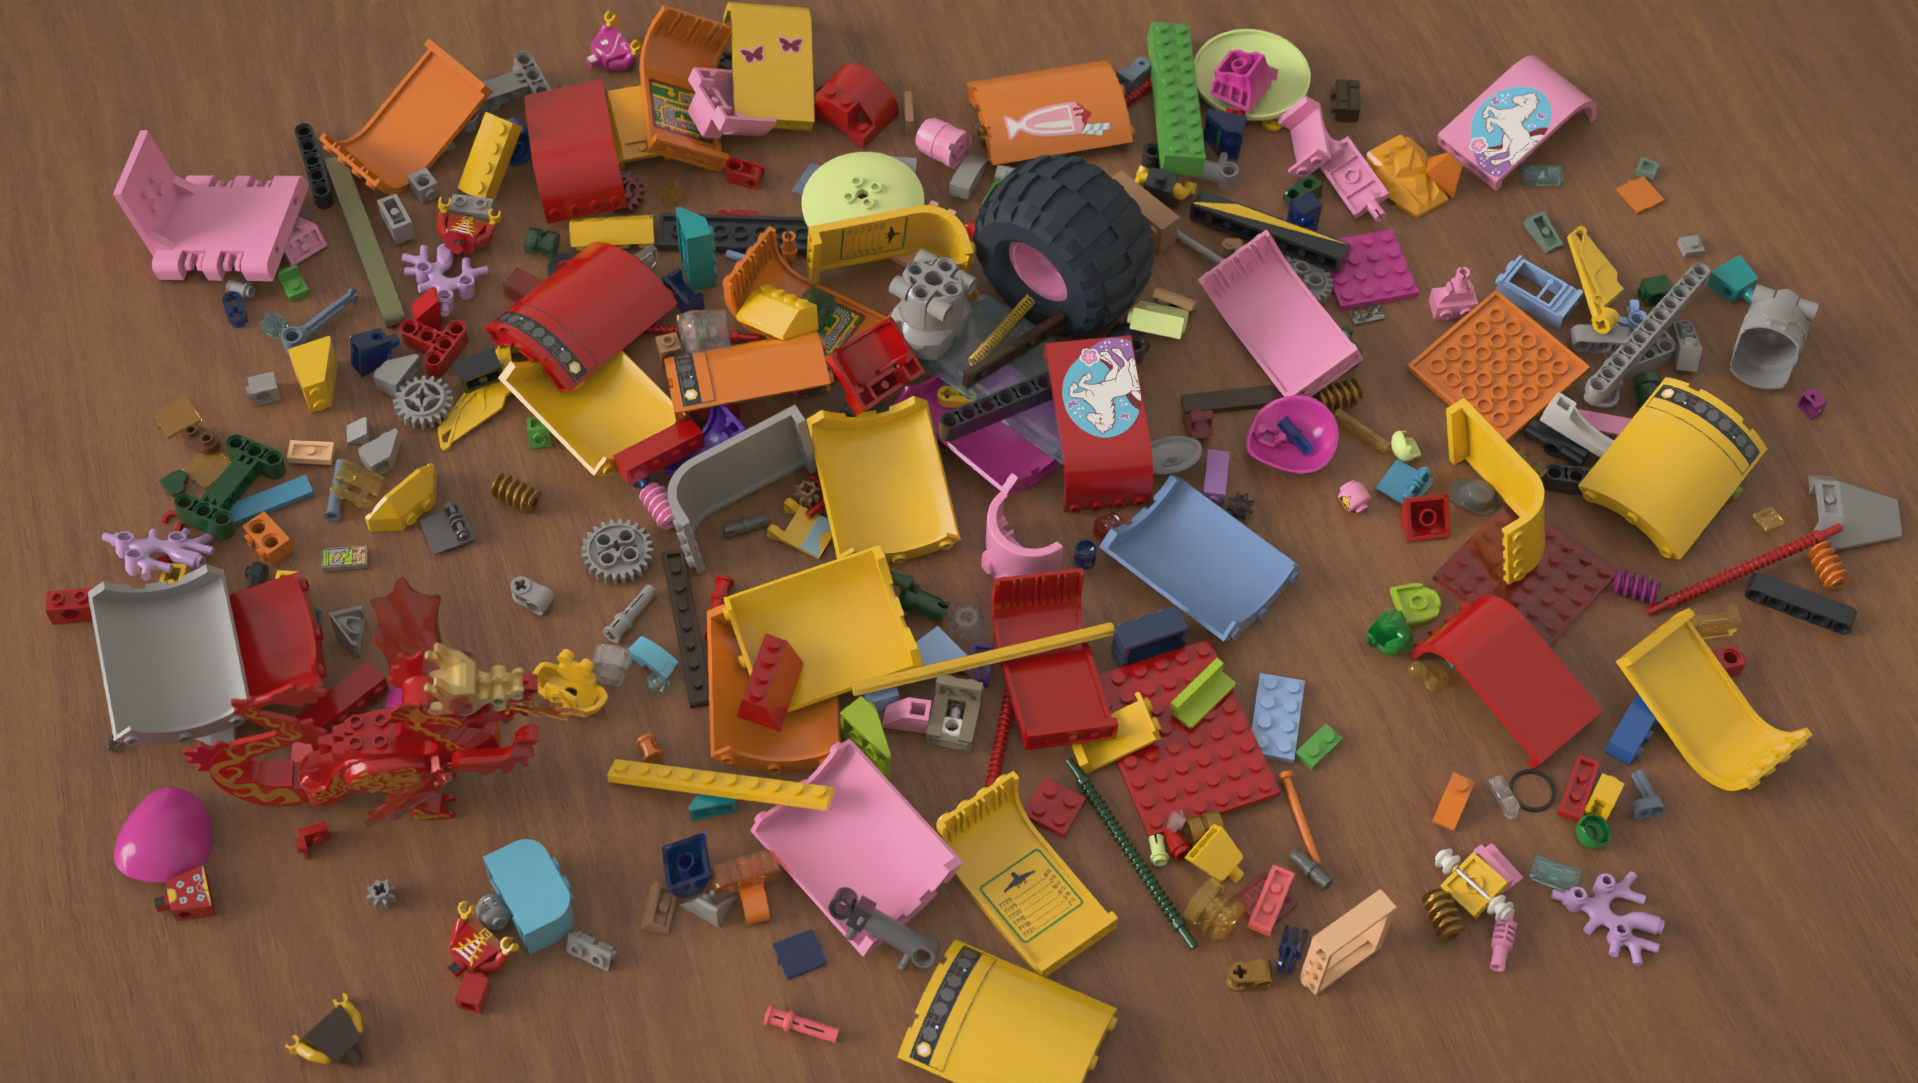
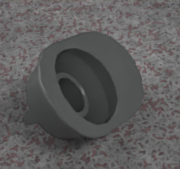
M1466 478L1457 479L1448 487L1449 499L1456 505L1475 514L1487 516L1497 509V496L1492 485L1487 481H1473Z

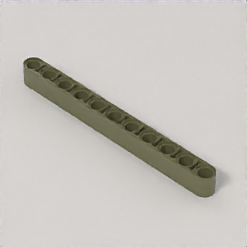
M339 156L323 159L384 325L388 328L401 324L406 320L350 169L337 160Z

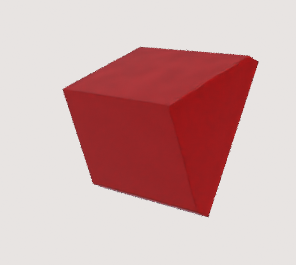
M1448 493L1404 498L1400 519L1407 541L1450 537Z

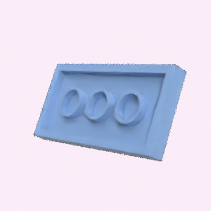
M1264 673L1259 675L1251 729L1265 759L1294 763L1305 685L1304 680Z

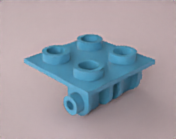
M1396 459L1375 489L1403 505L1404 498L1424 496L1434 482V479L1430 478V469L1424 466L1416 470Z

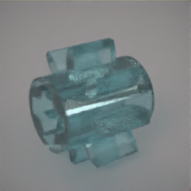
M275 311L265 314L264 321L259 322L263 335H269L272 339L280 337L282 331L288 327L284 315L279 316Z

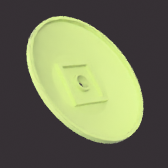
M1239 29L1219 34L1207 41L1199 49L1194 59L1198 93L1210 106L1225 114L1226 108H1239L1230 105L1226 101H1221L1219 98L1211 95L1210 91L1212 82L1215 80L1214 71L1230 50H1242L1249 53L1259 52L1265 55L1268 65L1279 69L1277 81L1272 80L1271 89H1268L1263 95L1260 105L1255 104L1253 113L1245 112V120H1269L1280 117L1304 98L1309 90L1311 74L1303 54L1292 43L1270 32Z
M854 152L828 161L813 173L806 183L802 195V213L808 228L809 226L924 205L923 188L916 174L900 160L875 152ZM860 194L867 195L864 199H860L857 196Z

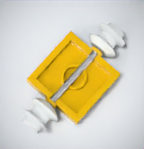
M1451 848L1443 849L1436 855L1435 866L1437 868L1444 867L1443 873L1445 875L1452 873L1440 885L1444 891H1450L1451 897L1475 919L1487 907L1488 914L1496 913V921H1506L1512 916L1514 904L1512 902L1505 903L1506 897L1500 895L1509 886L1508 882L1474 852L1461 865V857L1459 855L1453 857V850Z

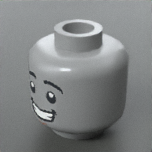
M498 894L483 896L476 907V914L479 920L488 930L502 929L512 916L502 896Z

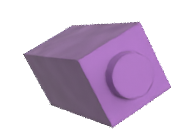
M1208 449L1203 494L1218 506L1223 507L1230 452Z

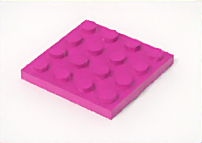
M1393 229L1338 239L1351 244L1349 260L1340 273L1336 274L1326 270V272L1331 273L1330 278L1333 279L1332 294L1339 311L1418 297L1419 290Z

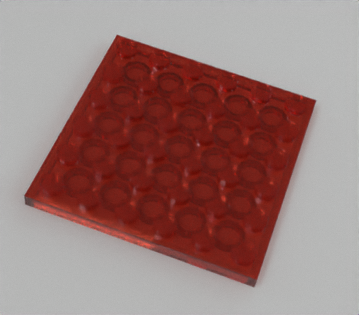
M1505 502L1434 574L1433 580L1464 603L1467 600L1472 603L1482 595H1493L1507 601L1527 619L1548 646L1551 647L1613 582L1617 569L1545 518V549L1540 562L1521 580L1514 581L1508 585L1503 579L1506 572L1503 570L1505 559L1502 552L1505 550V547L1502 544V539L1505 538V534L1502 532V528L1520 517Z

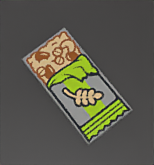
M367 545L322 549V571L330 572L368 568Z

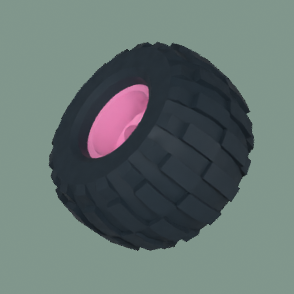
M1063 154L1042 155L1036 159L1032 158L1012 170L997 184L978 210L980 213L975 221L973 241L977 246L975 249L977 260L982 265L986 278L995 288L998 295L1013 309L1029 294L1028 297L1035 301V305L1023 315V318L1035 326L1062 311L1066 315L1064 330L1056 334L1057 336L1066 337L1071 335L1077 337L1083 334L1091 335L1116 322L1142 295L1153 274L1150 270L1154 265L1155 242L1150 237L1152 230L1148 220L1141 213L1140 206L1116 179L1106 174L1105 170L1097 165L1087 163L1083 158L1073 155L1067 158Z

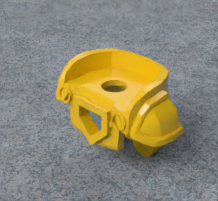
M563 649L557 657L560 662L559 665L542 662L534 669L533 674L538 675V693L542 698L586 718L597 713L605 705L608 695L600 685L596 684L597 677L592 673L595 668L594 663L585 658L582 662L578 663L574 661L575 655L573 652ZM573 688L577 691V695L574 696L566 690Z

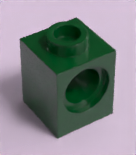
M1666 275L1643 278L1637 289V295L1645 307L1655 306L1672 287Z

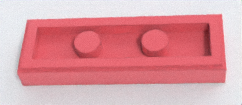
M1273 864L1247 928L1270 937L1296 873Z

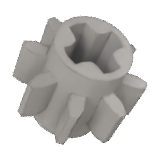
M376 879L372 887H367L370 895L366 896L368 903L373 902L376 910L379 907L388 909L392 902H396L393 894L397 893L395 886H390L389 879L385 881H378Z

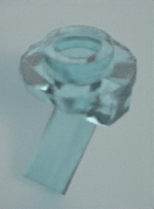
M667 662L660 674L655 671L647 677L649 688L653 692L664 693L670 684L667 679L676 666L671 662Z

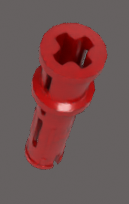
M726 575L715 577V590L710 596L712 601L711 609L725 604L723 598L730 595L731 588L735 584L733 578ZM706 626V630H705V633H704V636H703V637H704L705 640L708 641V638H707V626Z

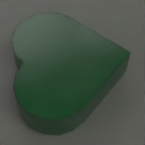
M175 470L160 479L159 482L171 497L176 498L178 495L185 494V485L188 483V477L185 471Z

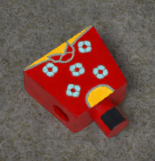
M203 865L167 880L166 888L168 895L154 898L157 912L171 909L177 921L216 916L209 877Z

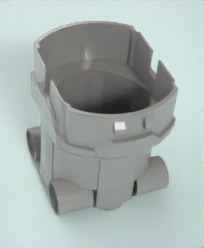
M921 249L915 256L914 261L907 264L903 277L897 275L892 280L889 292L901 298V301L893 309L891 317H893L917 358L938 360L952 346V340L955 336L957 340L969 325V315L972 313V309L964 294L969 296L973 293L978 279L961 270L954 260L939 258L925 249Z
M1757 284L1751 299V305L1747 315H1745L1733 349L1734 354L1730 363V371L1739 380L1750 386L1761 389H1779L1785 386L1791 373L1794 372L1819 303L1800 298L1797 306L1796 303L1799 296L1790 289L1778 290L1775 298H1773L1775 289Z

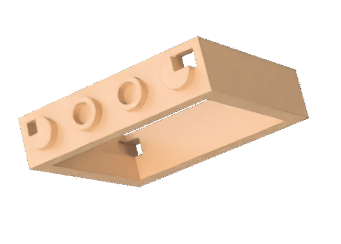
M1381 889L1313 937L1300 978L1303 986H1307L1315 996L1381 949L1397 908Z

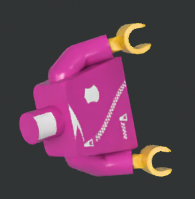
M607 11L604 15L607 23L603 24L596 38L591 43L592 55L586 58V63L590 69L600 65L606 73L627 70L631 65L636 64V55H641L642 43L634 40L630 45L615 27L611 28L612 25L618 24L619 18L616 15L613 16V12Z

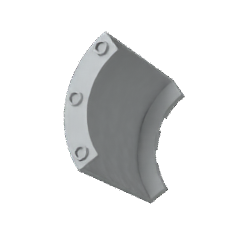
M205 564L199 569L181 576V581L168 584L167 581L146 584L145 588L132 589V585L103 581L88 591L114 741L122 742L129 746L174 742L189 743L193 739L211 735L233 726L242 725L247 720L242 714H234V707L231 706V699H246L249 696L224 569Z

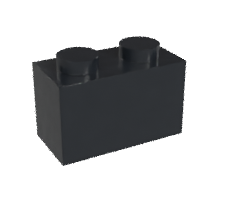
M494 347L453 362L465 394L501 381L499 376L503 370Z

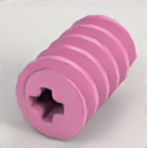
M658 483L647 485L640 492V500L662 530L674 527L672 522L674 516L668 502L666 487L659 486Z

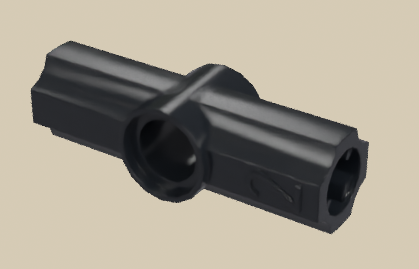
M1536 419L1529 423L1524 432L1525 436L1542 445L1544 451L1549 456H1561L1577 467H1581L1589 456L1590 451Z

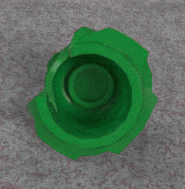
M1389 609L1380 615L1367 630L1366 643L1370 647H1378L1387 656L1408 652L1411 648L1413 633L1411 627L1406 623L1407 619L1403 612L1397 611V609Z

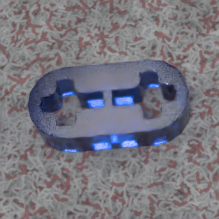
M235 291L225 293L222 297V303L229 324L233 328L244 327L248 322V317L240 294ZM234 300L236 305L231 306L230 301ZM239 313L240 318L236 319L234 314Z

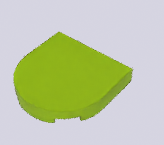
M1411 583L1390 588L1389 592L1397 611L1403 612L1408 626L1425 625L1434 621L1438 616L1441 600L1435 590H1431L1421 583Z

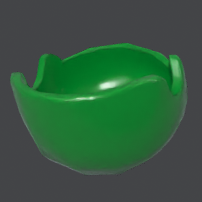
M1589 814L1583 816L1578 821L1576 835L1580 843L1586 848L1594 850L1603 848L1611 842L1609 839L1612 835V830L1608 828L1606 821L1601 816Z

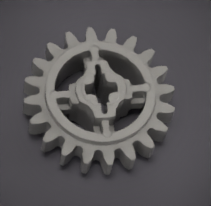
M425 375L422 376V380L414 377V382L412 383L406 380L407 386H399L400 392L394 393L396 398L393 400L395 414L398 415L399 421L404 420L406 426L412 423L413 429L418 424L421 425L422 429H425L426 424H429L431 428L434 427V422L442 424L441 417L448 419L447 412L453 411L452 405H454L452 390H449L448 384H443L442 379L435 382L434 376L429 380H426Z

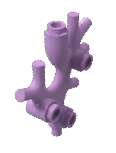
M442 243L437 248V261L435 263L428 262V246L426 245L420 246V255L418 256L403 253L402 261L415 265V267H404L405 276H416V282L419 284L417 285L419 293L428 291L431 287H436L442 316H448L454 308L452 291L458 289V294L462 299L470 300L475 295L474 278L489 274L487 266L476 269L471 268L470 259L465 257L462 259V274L454 278L445 277L443 273L451 267L454 253L451 249L445 247V243Z
M184 528L181 532H171L168 535V540L158 539V531L156 529H151L146 539H136L131 532L127 531L116 532L115 534L104 532L102 535V541L111 543V546L116 547V554L120 558L125 559V570L131 576L141 574V578L145 581L150 579L151 572L154 570L166 573L173 571L172 564L151 559L149 556L153 553H165L174 563L187 564L188 569L197 570L204 566L205 557L201 553L212 556L215 551L214 547L204 545L212 541V535L206 533L200 537L188 539L191 535V531L188 528Z
M1630 871L1619 883H1616L1610 874L1599 875L1592 888L1594 897H1588L1587 892L1581 887H1573L1570 891L1565 890V892L1553 889L1552 899L1562 901V905H1565L1571 912L1582 910L1589 915L1590 920L1583 928L1586 934L1591 935L1601 925L1610 929L1607 934V942L1611 945L1609 950L1610 956L1618 957L1620 947L1627 946L1632 956L1633 965L1641 966L1643 965L1642 949L1655 953L1658 952L1660 944L1634 936L1632 929H1638L1656 935V933L1661 934L1665 923L1664 920H1661V917L1645 912H1632L1619 916L1610 909L1611 901L1616 898H1624L1644 904L1646 895L1633 892L1630 889V886L1637 878L1634 872Z

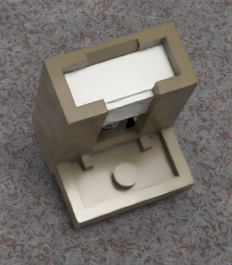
M937 675L935 697L926 732V745L967 753L972 752L983 701V683L974 679L964 680L955 678L952 675ZM948 710H951L950 716H949V717H946V716H947V711H948ZM960 712L964 713L963 720L959 719ZM948 728H955L956 730H955V731H949V730H947V729H948Z

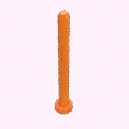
M1291 770L1283 771L1277 775L1278 781L1284 784L1310 859L1317 861L1321 866L1320 856L1292 782L1294 774Z

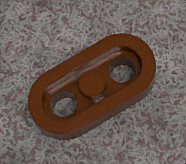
M188 425L181 432L184 443L203 454H213L221 447L218 435L200 425Z

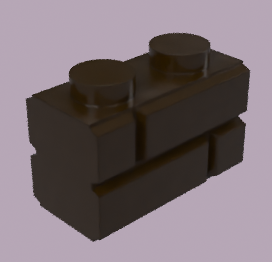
M1337 79L1335 87H1331L1330 98L1334 99L1331 102V113H1334L1335 122L1347 121L1348 123H1357L1360 115L1359 80L1347 81V79Z

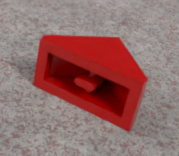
M431 287L411 306L416 321L441 331L440 300L436 287Z

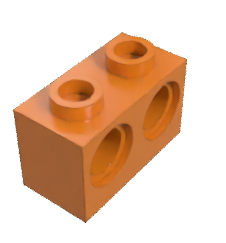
M262 512L242 526L245 533L243 536L244 541L249 547L254 546L257 549L256 553L262 561L267 560L273 566L294 552L291 539L265 512Z

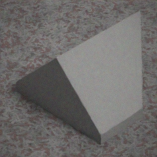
M355 606L328 613L335 636L356 657H360L366 620L363 607Z
M716 886L715 890L711 889L709 893H704V895L678 905L719 927L737 901L738 896L720 886Z

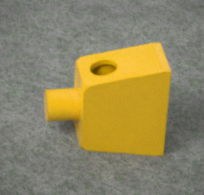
M1215 824L1211 826L1184 857L1187 861L1221 882L1227 876L1233 882H1237L1244 874L1237 866L1243 859L1242 853L1227 832Z

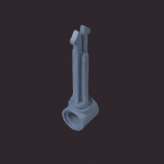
M349 288L345 295L330 304L304 326L285 328L281 333L285 352L289 355L288 349L308 343V339L311 338L312 334L342 312L351 302H356L359 296L356 293L358 290L356 288Z

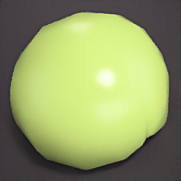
M1399 430L1393 434L1391 439V447L1395 456L1403 462H1410L1420 458L1421 452L1412 437L1405 438L1404 435L1407 432Z

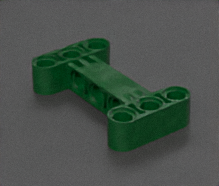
M239 434L231 435L226 439V448L231 463L200 499L190 494H181L174 500L176 515L180 522L223 540L229 539L235 534L234 521L229 510L261 474L271 479H279L286 473L284 458L280 451Z

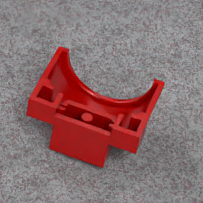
M844 64L816 91L813 90L814 120L817 121L821 118L848 134V140L862 149L899 115L897 101L887 84L873 71L859 64ZM859 112L862 113L866 121L858 120Z
M889 317L825 357V361L847 395L845 399L856 416L867 411L882 399L925 372L893 317Z

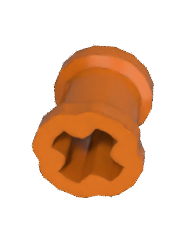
M647 733L636 740L638 748H641L644 755V763H656L664 756L663 751L658 748L655 742L656 737L653 733Z

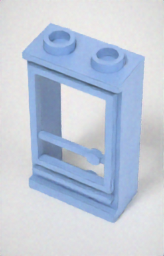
M1521 255L1515 261L1511 260L1506 267V272L1504 274L1500 273L1495 281V284H1497L1496 290L1513 304L1558 330L1562 325L1564 317H1569L1572 313L1574 305L1578 306L1584 293L1583 290L1575 289L1573 286L1522 259ZM1518 272L1544 288L1535 297L1509 281ZM1546 290L1556 294L1549 304L1540 299Z

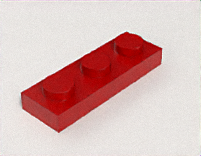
M1581 754L1577 755L1557 815L1577 823L1582 818L1600 765L1599 761Z

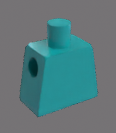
M1738 255L1711 271L1706 285L1730 303H1735L1739 299L1744 298L1751 304L1758 277L1742 256Z

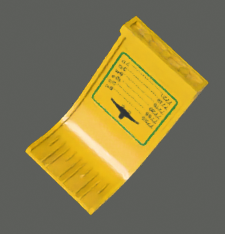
M918 205L809 226L806 269L810 284L814 285L819 284L820 272L914 254L918 253L921 249H925L939 258H950L954 261L963 260L969 274H971L975 245L973 241L970 242L964 225L954 214L937 206Z
M1012 771L1008 775H1001L990 787L980 789L972 799L962 801L957 806V809L951 813L946 812L940 816L937 821L936 833L964 862L954 875L959 883L1035 974L1046 978L1116 929L1118 917L1113 911L1110 913L1106 912L1034 827L1019 798V777Z

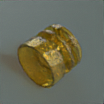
M1213 877L1196 892L1187 905L1183 917L1195 927L1202 925L1206 921L1203 933L1205 935L1211 934L1210 939L1217 943L1235 928L1241 919L1247 903L1242 899L1237 900V895L1234 893L1223 899L1227 888Z

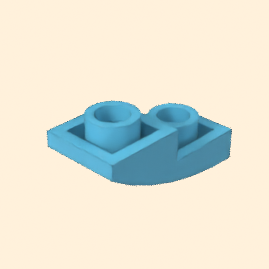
M640 636L626 651L642 668L644 665L648 666L661 679L679 662L663 648L643 636Z

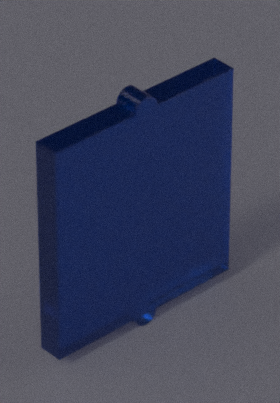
M812 929L773 944L778 957V965L782 966L787 980L827 965L821 950L822 944H818Z

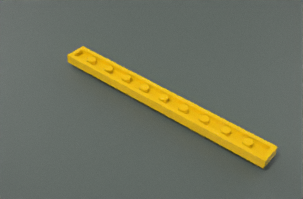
M615 759L607 774L608 782L825 811L829 810L836 794L834 787L620 759Z

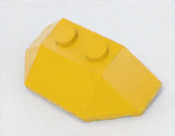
M432 463L415 470L379 501L372 513L370 512L365 517L368 530L371 532L403 531L408 526L413 525L422 514L432 509L434 504H436L437 476Z

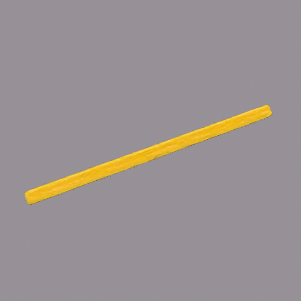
M1109 622L853 682L851 690L854 696H859L935 678L937 675L944 676L1113 636L1114 625Z

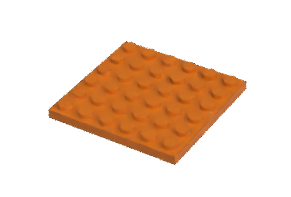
M1497 290L1493 291L1407 365L1408 371L1449 406L1465 398L1506 442L1510 441L1542 413L1557 392L1561 394L1566 392L1590 369L1589 365Z

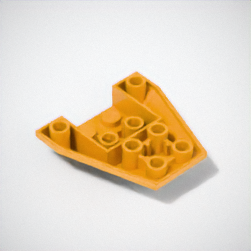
M641 85L608 91L607 105L619 169L625 168V162L661 156L647 150ZM663 156V157H664V160L672 159V158H668V157Z

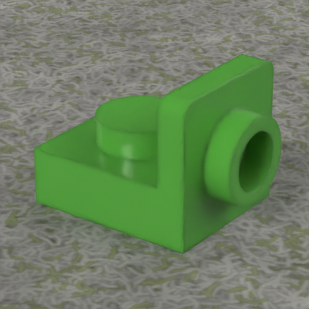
M297 265L286 267L277 272L280 284L290 302L310 295Z
M537 417L527 418L530 448L550 447L552 444L549 429Z

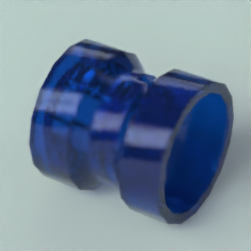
M1084 539L1076 544L1074 564L1078 568L1087 570L1095 565L1097 546L1093 541Z

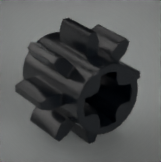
M1237 492L1234 498L1229 497V502L1232 505L1227 506V511H1233V517L1239 516L1245 520L1247 513L1253 514L1250 506L1254 505V500H1248V493L1240 495ZM1244 503V507L1237 508V505Z

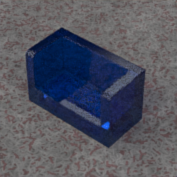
M680 268L662 277L665 287L670 289L675 295V300L678 303L676 307L687 319L705 309L704 295L701 292L695 294L683 281Z

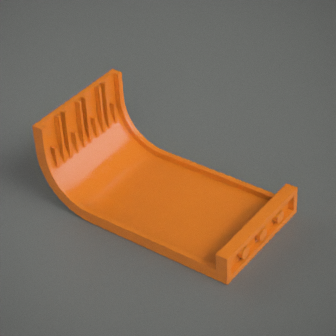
M430 39L424 44L428 50L363 129L346 140L337 141L325 133L319 138L325 144L323 148L331 155L336 153L339 156L337 160L346 167L349 164L353 168L351 172L358 178L364 177L367 179L365 184L374 191L378 188L385 194L393 195L409 189L407 175L424 167L429 170L493 92Z

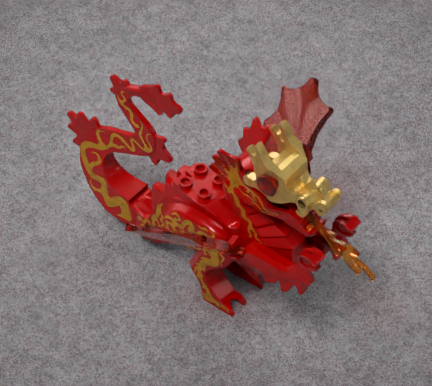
M400 577L396 581L394 589L387 596L373 598L370 600V604L374 608L378 619L377 630L371 641L383 653L388 662L389 675L387 684L391 687L402 689L401 704H397L396 708L374 710L362 715L354 714L350 718L344 719L343 724L333 726L332 734L326 735V729L314 726V719L312 718L299 720L288 715L261 710V708L273 703L302 707L304 702L317 703L318 698L327 695V689L314 688L311 684H305L301 687H296L295 684H288L285 687L261 696L231 699L234 714H242L249 721L274 731L237 739L228 743L216 740L214 746L198 743L196 748H184L183 754L188 756L187 763L199 764L197 766L198 771H210L213 781L221 789L234 797L261 806H299V803L307 802L311 806L322 808L327 805L339 804L342 800L351 798L358 792H387V795L384 796L385 802L366 812L369 818L363 822L366 828H370L382 820L390 819L396 821L406 812L417 821L455 818V813L445 808L444 804L448 801H456V796L452 794H439L437 792L454 779L453 776H456L457 772H479L481 775H488L499 768L504 774H507L513 770L516 763L527 767L528 757H534V747L532 745L539 742V726L535 724L522 726L514 733L513 744L501 747V732L498 720H502L504 724H507L514 718L516 713H520L523 716H528V713L537 717H541L542 713L552 718L569 720V715L586 717V712L573 708H563V703L557 702L534 705V697L531 695L538 692L537 674L529 673L523 675V668H516L511 673H507L506 667L502 665L491 667V672L485 673L477 668L473 661L474 655L470 651L452 650L443 645L438 625L441 596L439 594L426 595L417 592L405 578ZM318 737L319 750L310 752L301 761L262 762L251 760L256 756L292 745L296 742L306 745L310 744L311 738Z

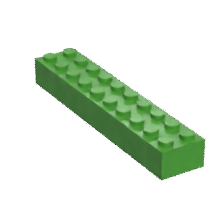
M1151 22L1147 45L1149 61L1151 63L1150 73L1160 167L1171 174L1201 176L1206 156L1190 25Z

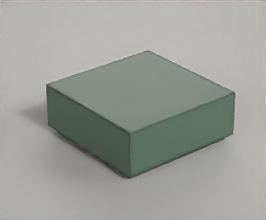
M1641 157L1634 175L1638 177L1644 176L1647 180L1653 182L1660 163Z

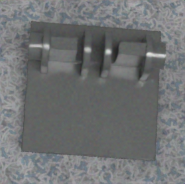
M448 501L445 504V511L419 520L434 555L476 540L462 506H457L453 501Z

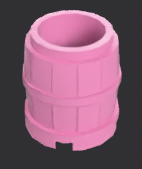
M929 118L919 128L915 142L918 149L931 159L942 162L949 168L957 169L966 158L964 156L966 150L970 151L972 135L963 129L956 128L949 122L937 118Z

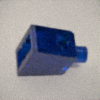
M380 328L350 336L351 365L361 377L372 373L378 367H381L385 361L392 359V348L400 345L399 337L396 334L387 336Z

